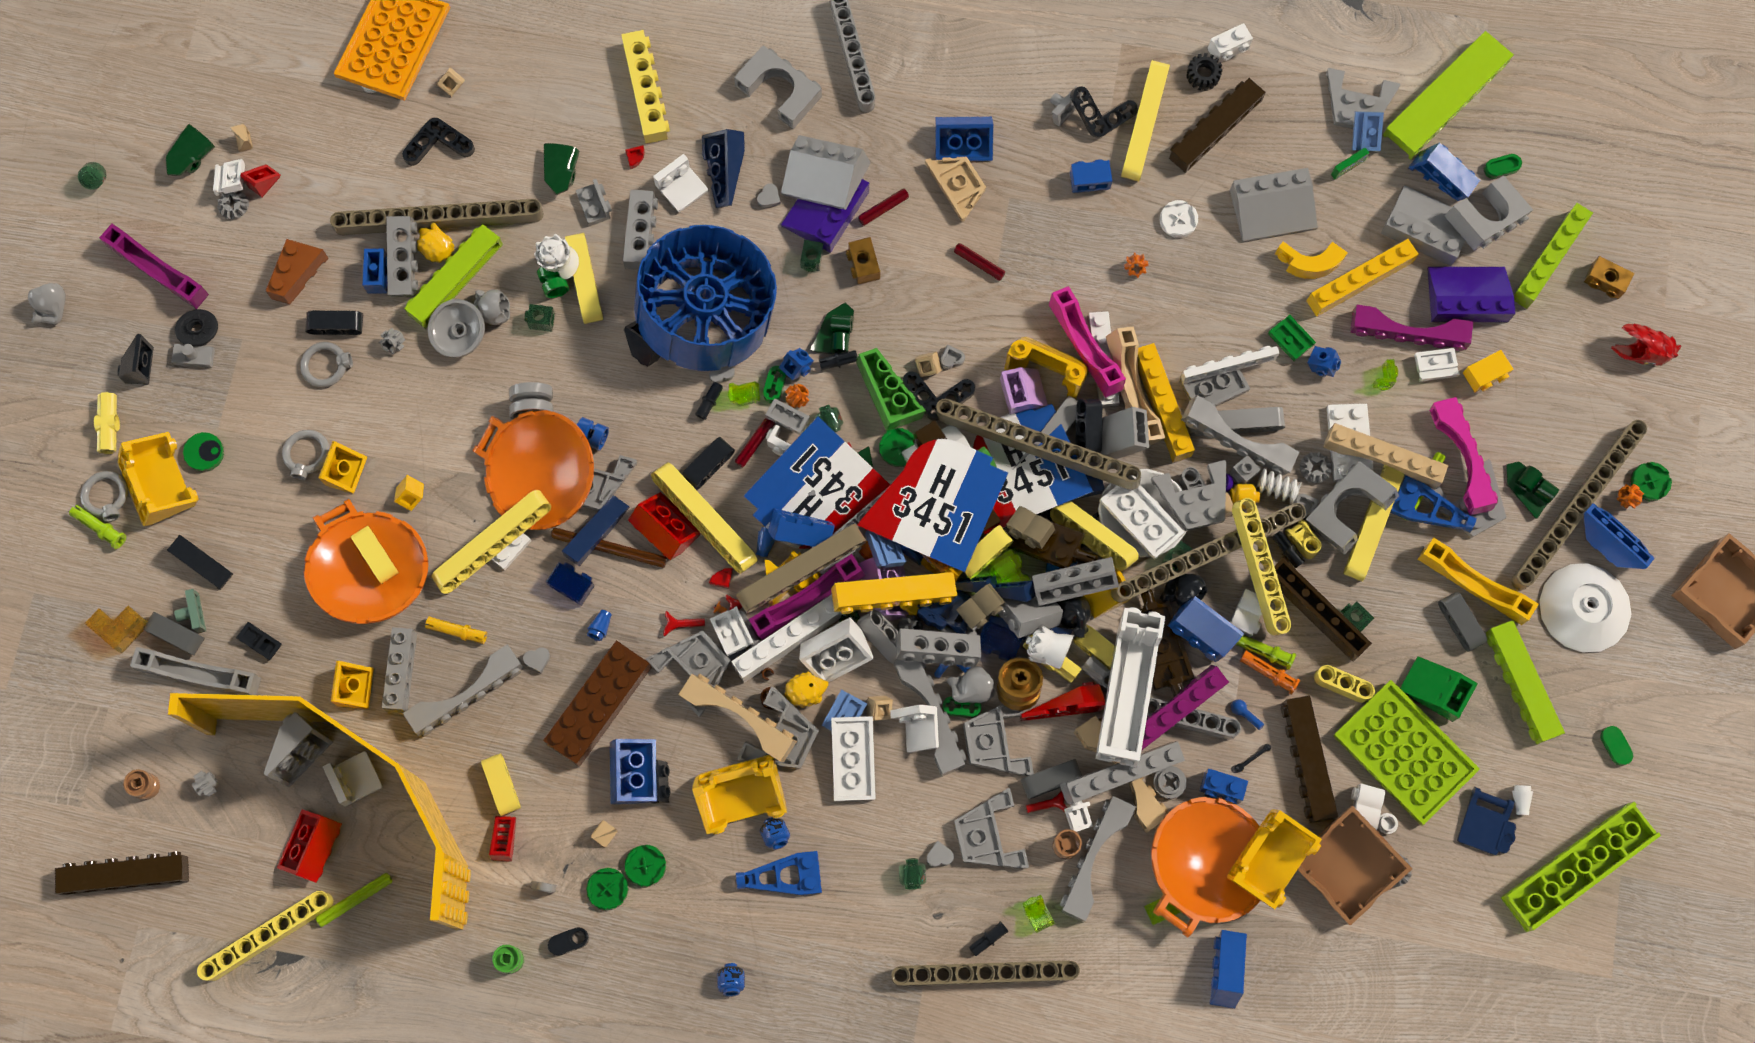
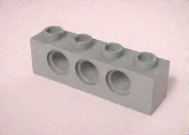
M630 190L623 255L625 269H639L642 259L647 254V250L654 243V234H652V228L656 227L654 210L658 209V198H655L654 191ZM641 210H647V213L639 214ZM639 228H645V231L637 232ZM639 245L644 246L641 250H635Z
M387 216L388 295L392 297L415 296V292L418 291V281L415 280V272L418 271L415 253H417L418 249L417 241H414V233H417V222L410 216ZM405 232L407 234L406 240L399 242V235ZM406 252V260L400 262L399 254ZM406 271V280L400 281L399 274Z
M1112 557L1032 576L1039 606L1119 587Z
M392 627L382 709L386 712L404 713L408 710L417 633L413 629Z
M900 628L896 636V660L973 667L977 665L981 658L980 635Z

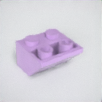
M1020 367L1001 372L1000 381L1010 415L1029 409H1040L1048 405L1038 369Z

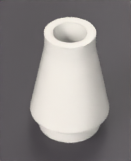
M1514 785L1512 793L1515 801L1516 815H1529L1533 795L1531 786Z

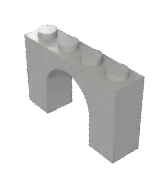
M763 45L734 77L735 86L750 97L761 83L769 78L781 77L788 80L794 90L791 96L778 109V116L780 120L794 129L821 99L822 88L816 81L808 79L804 72L793 68L788 60H782L778 57L773 49H768Z
M1504 175L1493 181L1482 192L1484 197L1497 211L1499 221H1491L1483 217L1467 198L1455 204L1445 215L1446 219L1473 251L1480 247L1486 248L1492 243L1493 239L1495 241L1500 239L1505 234V231L1510 233L1514 230L1517 224L1521 226L1529 219L1528 215L1533 211Z
M1361 461L1350 467L1343 480L1337 481L1331 493L1324 495L1316 509L1313 508L1306 518L1310 528L1343 554L1350 550L1358 541V538L1354 531L1337 518L1336 513L1339 504L1349 496L1363 495L1370 498L1386 511L1399 497L1398 491L1394 486Z

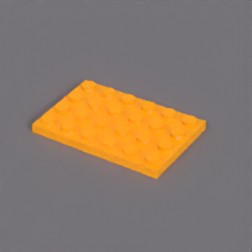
M370 0L334 71L335 77L405 101L450 10V5L439 0Z

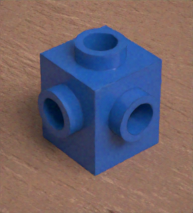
M1315 346L1307 363L1311 371L1317 375L1334 377L1335 372L1340 369L1341 359L1335 349Z
M798 348L786 353L779 368L791 380H795L801 376L805 377L811 371L810 366L814 360L806 351Z

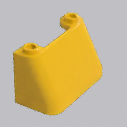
M1021 337L1013 342L1007 353L1005 370L1018 367L1027 368L1029 361H1032L1065 376L1062 385L1067 388V397L1070 395L1077 399L1089 371L1082 360L1030 337Z
M169 432L122 442L117 458L118 465L143 526L153 525L194 507L198 501L196 490L186 487L174 458L177 444L175 439L171 438Z
M771 755L707 771L695 777L692 791L706 834H720L725 831L724 828L730 822L767 813L772 818H779L784 813H787L776 761Z
M1272 809L1230 869L1227 878L1272 909L1280 908L1286 900L1284 889L1306 856L1315 855L1321 847L1319 843L1322 839L1281 810Z

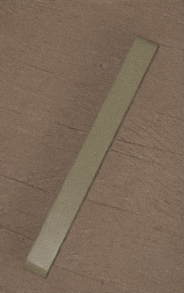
M520 199L341 211L332 214L330 223L339 235L386 233L387 216H410L414 221L416 217L422 216L420 220L416 221L417 230H419L420 228L431 229L432 223H435L440 229L475 227L482 224L490 226L535 223L542 220L544 213L538 200ZM532 209H538L536 212L530 213ZM513 210H519L516 214H510ZM494 211H499L497 215H491ZM476 212H479V213H480V214H479L478 216H476V217H473V216H472V215H473L474 213H476ZM455 214H461L458 218H453ZM436 215H441L439 219H434ZM383 219L382 222L376 223L377 220ZM364 220L363 223L357 224L358 221ZM345 221L341 226H337L339 222Z
M941 399L936 405L938 419L945 424L1128 490H1135L1140 486L1141 470L1134 465L949 399ZM943 409L950 410L948 413L941 412ZM963 415L968 416L967 419H960ZM980 422L987 423L985 426L978 425ZM998 429H1004V430H1005V431L1002 432V433L996 432V430H998ZM1022 435L1024 438L1016 439L1015 436ZM1035 442H1041L1042 445H1041V446H1035V445H1033V443H1035ZM1056 448L1061 450L1059 453L1052 452ZM1073 455H1077V456H1079L1080 458L1077 459V460H1074V459H1071L1070 457L1073 456ZM1096 462L1099 465L1094 467L1089 465V463ZM1116 469L1118 472L1110 473L1108 470ZM1132 475L1137 479L1129 480L1127 477Z
M1634 420L1623 429L1513 575L1511 583L1514 588L1524 590L1535 582L1584 517L1585 511L1596 501L1647 432V425L1644 421ZM1632 428H1635L1638 434L1634 433ZM1621 442L1626 444L1627 449L1622 447ZM1610 457L1614 458L1616 460V463H1613L1610 460ZM1599 472H1602L1605 475V478H1602L1599 475ZM1588 486L1593 488L1594 493L1588 490ZM1577 501L1582 503L1583 508L1577 505ZM1565 516H1569L1572 523L1568 522ZM1554 530L1560 533L1561 538L1555 536ZM1543 545L1549 548V553L1543 550ZM1531 560L1536 561L1538 568L1532 565ZM1520 575L1526 578L1527 583L1521 581Z
M1294 503L1261 518L1265 536L1302 520L1306 515V509L1302 504ZM1291 510L1296 512V518L1292 515ZM1275 517L1278 518L1279 525L1275 523ZM1248 524L1247 528L1252 532V526ZM1238 531L1230 532L1119 583V587L1111 590L1112 598L1116 602H1124L1241 548L1242 544ZM1224 540L1229 543V549L1224 546ZM1207 548L1212 551V556L1207 554ZM1190 556L1194 557L1195 564L1190 562ZM1173 563L1178 567V572L1172 569ZM1155 571L1160 574V580L1155 578ZM1138 579L1143 582V589L1138 586ZM1120 587L1125 589V597L1120 594Z

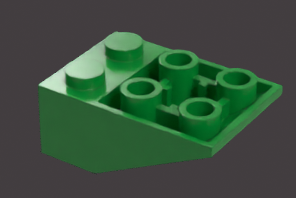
M1417 656L1400 689L1408 697L1454 722L1460 718L1478 683L1459 672Z

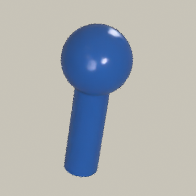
M1236 699L1231 703L1230 708L1233 714L1242 715L1258 730L1263 728L1264 723L1247 710V705L1243 700Z

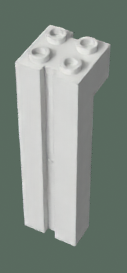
M1134 607L1124 608L1118 624L1095 759L1107 762L1116 761L1120 762L1121 765L1135 768L1140 761L1157 651L1162 639L1165 616L1157 612H1149L1147 615L1142 614L1139 609Z

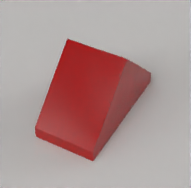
M267 164L240 174L246 186L262 198L281 176V174Z

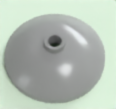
M453 299L442 303L435 309L428 323V337L432 346L439 353L452 358L464 357L473 352L481 343L485 331L484 319L479 309L472 303L461 299ZM463 328L464 331L462 334H460L459 331Z

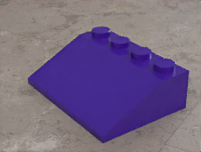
M864 179L861 180L846 210L797 199L781 226L831 253L869 194L870 183Z
M1505 267L1427 268L1431 322H1449L1452 319L1472 322H1509L1515 315L1514 295Z

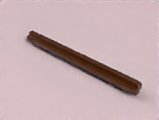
M554 527L551 537L569 543L578 533ZM601 540L594 548L597 551L665 568L667 563L665 556Z

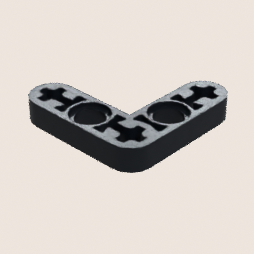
M1079 86L1070 93L1072 103L1088 132L1093 137L1106 135L1134 117L1138 112L1136 102L1127 100L1101 115L1087 88ZM1078 92H1082L1081 98L1077 99ZM1088 101L1087 104H1084L1082 106L1080 105L1083 104V102ZM1127 106L1132 107L1130 109V112L1124 114L1120 113L1121 111L1127 109ZM1086 107L1092 108L1093 115L1091 117L1085 115ZM1112 113L1117 116L1115 124L1109 121V116ZM1096 125L1101 126V128L1099 129L1100 132H1095L1094 129L1097 128Z
M431 118L406 146L402 156L408 165L414 166L424 158L437 141H440L462 157L473 155L475 147L468 137L441 119ZM438 125L442 133H440V131L436 128L432 129V126ZM450 133L456 135L453 141L445 140V137ZM421 138L429 139L426 145L419 144ZM459 141H460V143H461L462 145H464V146H467V145H468V146H469V149H468V150H467V149H464V150H463L462 147H461V145L458 144ZM409 154H411V155L415 154L416 157H415V158H413V157H410V158H409L408 155H409Z
M907 372L903 377V384L909 392L913 393L916 397L915 400L926 410L925 415L932 421L939 420L937 414H931L932 408L936 409V405L941 399L952 395L956 398V402L963 404L975 393L974 382L964 379L937 398L916 372ZM908 378L916 379L915 385L918 387L916 391L912 383L908 384ZM963 386H970V392L964 391L961 393L962 398L960 399L959 393L963 390ZM926 392L929 398L922 401L918 398V394ZM943 409L941 412L948 413L950 410Z

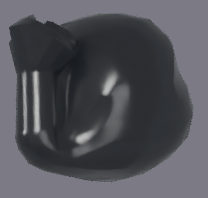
M1183 574L1165 583L1164 592L1160 596V600L1163 602L1176 601L1177 605L1181 607L1195 596L1202 600L1207 593V585L1199 575Z
M1083 595L1058 601L1057 604L1063 610L1061 624L1065 627L1073 628V633L1078 638H1084L1088 632L1086 623L1089 622L1091 617V608L1087 598Z

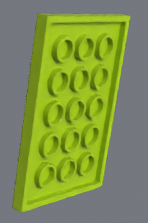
M1392 680L1388 681L1333 735L1421 826L1480 770Z

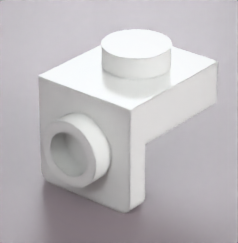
M776 424L774 429L771 428L768 431L766 439L768 447L772 448L775 454L781 456L791 444L778 438L780 426Z
M1079 801L1070 804L1071 807L1064 809L1071 830L1078 832L1093 827L1087 806H1090L1089 801L1085 803Z

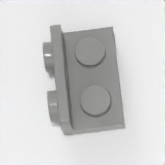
M593 179L594 184L576 190L589 226L611 219L609 212L612 211L608 200L604 201L603 195H606L603 185H598L597 179Z

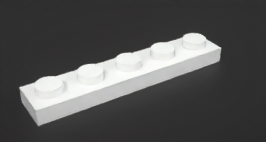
M1109 312L1089 313L1090 332L1101 350L1112 360L1105 337L1111 333ZM1097 385L1098 399L1102 402V407L1119 406L1118 393L1105 398Z
M1265 346L1256 352H1243L1241 356H1227L1222 361H1208L1199 367L1195 365L1189 366L1182 372L1181 380L1183 384L1270 362L1277 359L1279 350L1277 346L1272 348Z

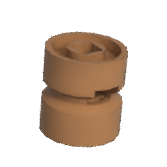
M140 769L129 772L123 782L124 789L129 795L143 800L155 797L160 789L158 778Z
M1070 829L1061 831L1052 843L1055 855L1061 859L1073 858L1082 846L1080 835Z

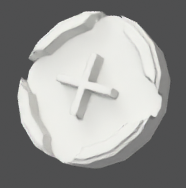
M1175 200L1169 202L1163 208L1160 214V225L1167 235L1174 238H1184L1194 232L1198 224V214L1193 206L1187 204L1188 202Z

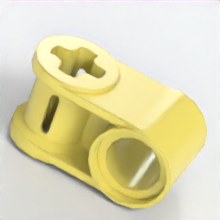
M1303 519L1298 521V524L1291 529L1285 530L1288 540L1293 545L1295 544V547L1304 558L1312 559L1320 551V540ZM1306 545H1313L1315 551L1308 550Z

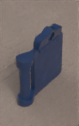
M956 590L957 596L950 604L940 605L939 602L925 607L917 604L919 608L917 616L928 626H934L939 630H943L947 625L955 633L965 634L968 631V624L964 619L961 623L955 622L960 615L956 609L970 599L971 596L961 590Z
M1474 787L1457 841L1492 855H1497L1498 852L1502 854L1509 852L1510 846L1515 841L1516 825L1509 821L1515 801L1510 799L1507 801L1482 792L1480 788ZM1480 799L1504 808L1503 814L1476 805L1477 800Z

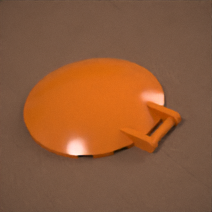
M548 410L524 412L506 423L491 416L489 419L490 423L479 444L473 448V452L485 459V487L487 493L490 494L495 509L502 516L530 492L539 490L551 504V509L529 529H550L569 520L584 504L593 482L594 460L585 434L566 416ZM496 427H497L498 430H497L496 434L494 435V437H493V439H492L490 445L488 446L487 450H485V448H486V446H487V444H488L490 438L492 437V435H493V433H494V431H495V429H496Z
M350 499L344 501V504L321 516L316 515L312 517L320 532L307 551L304 578L312 599L323 611L345 622L370 624L398 615L415 601L426 582L428 556L421 537L412 526L404 520L401 521L385 512H357ZM346 511H349V513H347L346 515L324 525L325 522L331 520L332 518ZM366 526L370 527L399 572L382 584L351 538L353 534Z
M1198 797L1173 808L1160 822L1152 843L1151 858L1153 872L1163 892L1153 913L1157 916L1161 915L1180 929L1182 934L1188 938L1195 930L1199 921L1208 923L1229 922L1246 915L1254 909L1260 900L1227 878L1230 869L1259 828L1258 823L1253 817L1238 805L1221 798ZM1168 903L1189 917V922L1186 924L1165 909Z

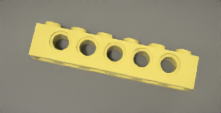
M644 30L621 34L645 143L668 139L667 132H670L668 120L664 121L663 119L666 111L664 103L660 104L659 98H662L660 86L656 87L655 83L659 81L657 71L652 70L651 66L655 62L653 53L648 52V48H651L649 36L645 37ZM641 68H646L645 71H639ZM644 85H650L648 88H643ZM650 101L654 102V103L651 104V105H647V104H646L647 102H650ZM653 118H657V119H658V120L655 121V122H651V121H650V120L653 119Z

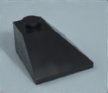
M634 321L625 326L624 332L631 355L646 367L657 362L661 356L653 351L643 339L639 331V324Z
M141 334L135 336L121 358V365L117 369L119 378L125 384H149L154 347Z

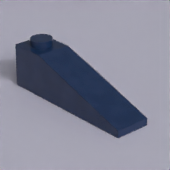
M724 129L702 135L703 159L707 160L708 169L706 171L707 175L711 176L713 183L711 190L716 208L732 206L745 152L744 132Z

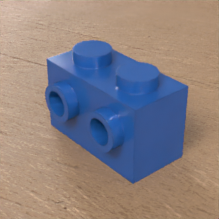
M1098 159L1093 162L1085 163L1084 161H1078L1071 164L1070 179L1072 193L1111 189L1113 181L1110 161Z
M384 248L364 249L362 285L368 294H387V253Z
M1208 768L1204 772L1199 791L1205 793L1204 795L1216 799L1219 797L1228 802L1239 804L1244 800L1248 781Z

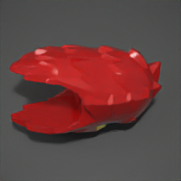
M1634 323L1625 324L1622 329L1638 340L1633 344L1625 346L1615 344V346H1611V349L1623 359L1632 360L1642 365L1651 363L1656 366H1662L1678 357L1677 353L1682 346L1676 345V340L1673 336L1669 337L1662 331H1655L1648 326Z

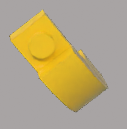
M1284 241L1279 245L1275 253L1280 261L1289 264L1286 270L1288 273L1304 279H1316L1329 275L1339 267L1348 252L1332 242L1320 255L1305 256Z

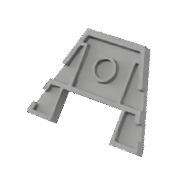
M1328 68L1326 76L1329 82L1328 89L1331 95L1334 125L1353 129L1355 111L1384 112L1399 89L1400 83L1383 80L1380 96L1376 97L1342 89L1345 71Z
M620 455L613 474L594 469L592 486L582 506L599 511L635 468L637 460Z
M1490 459L1484 461V469L1491 478L1490 485L1498 496V502L1492 511L1471 515L1477 518L1472 531L1469 533L1462 530L1470 538L1507 518ZM1440 487L1434 490L1448 500ZM1425 496L1423 497L1425 501L1433 504V502L1430 501L1428 498H1426ZM1463 498L1452 503L1469 515ZM1442 506L1438 508L1441 514L1443 513L1451 519L1453 515L1451 511Z
M1225 460L1207 465L1212 484L1175 492L1169 473L1151 478L1152 484L1156 485L1161 497L1167 501L1172 513L1185 531L1225 521Z
M704 631L646 658L659 673L675 659L690 676L691 674L698 676L700 673L709 679L708 683L713 687L716 684L719 685L731 662L730 658ZM689 701L687 702L699 717L703 715L707 706L698 707Z
M772 686L763 704L782 712L776 728L780 731L783 729L788 730L794 734L793 739L797 741L784 762L775 759L776 765L801 768L819 730ZM745 742L737 759L748 761L769 754Z
M1002 704L963 724L969 765L1023 776L1034 774L1031 757L1010 759L1003 718L1019 717L1023 710H1011Z
M1010 788L954 821L964 863L1022 869L1029 868L1025 849L1003 853L994 812L1014 807Z

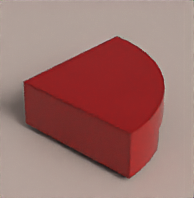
M644 145L625 150L630 169L637 167L645 155Z
M724 568L715 573L710 578L709 585L729 589L733 568Z

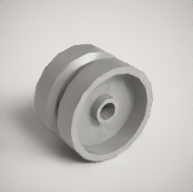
M526 382L511 386L509 388V400L512 402L509 406L510 418L514 419L519 414L532 410L554 412L553 404L550 403L553 399L552 386L538 382Z

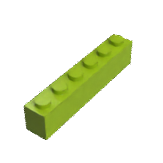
M1579 203L1574 205L1513 294L1516 303L1528 309L1535 301L1593 212Z
M483 224L479 228H475L471 233V237L466 242L460 244L458 251L453 256L448 257L445 265L433 274L432 279L420 288L419 293L407 302L404 309L408 316L426 329L435 309L442 303L453 300L503 246L500 237Z
M1514 621L1506 622L1485 632L1487 644L1492 647L1495 653L1494 659L1503 670V679L1512 690V698L1519 705L1520 716L1529 727L1531 739L1537 745L1565 734Z

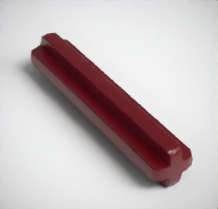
M903 188L859 215V222L864 226L908 199V192Z
M961 243L955 246L954 253L995 279L1001 281L1005 276L1003 269Z
M768 418L763 420L735 459V463L743 468L765 439L768 431L773 428L775 422Z

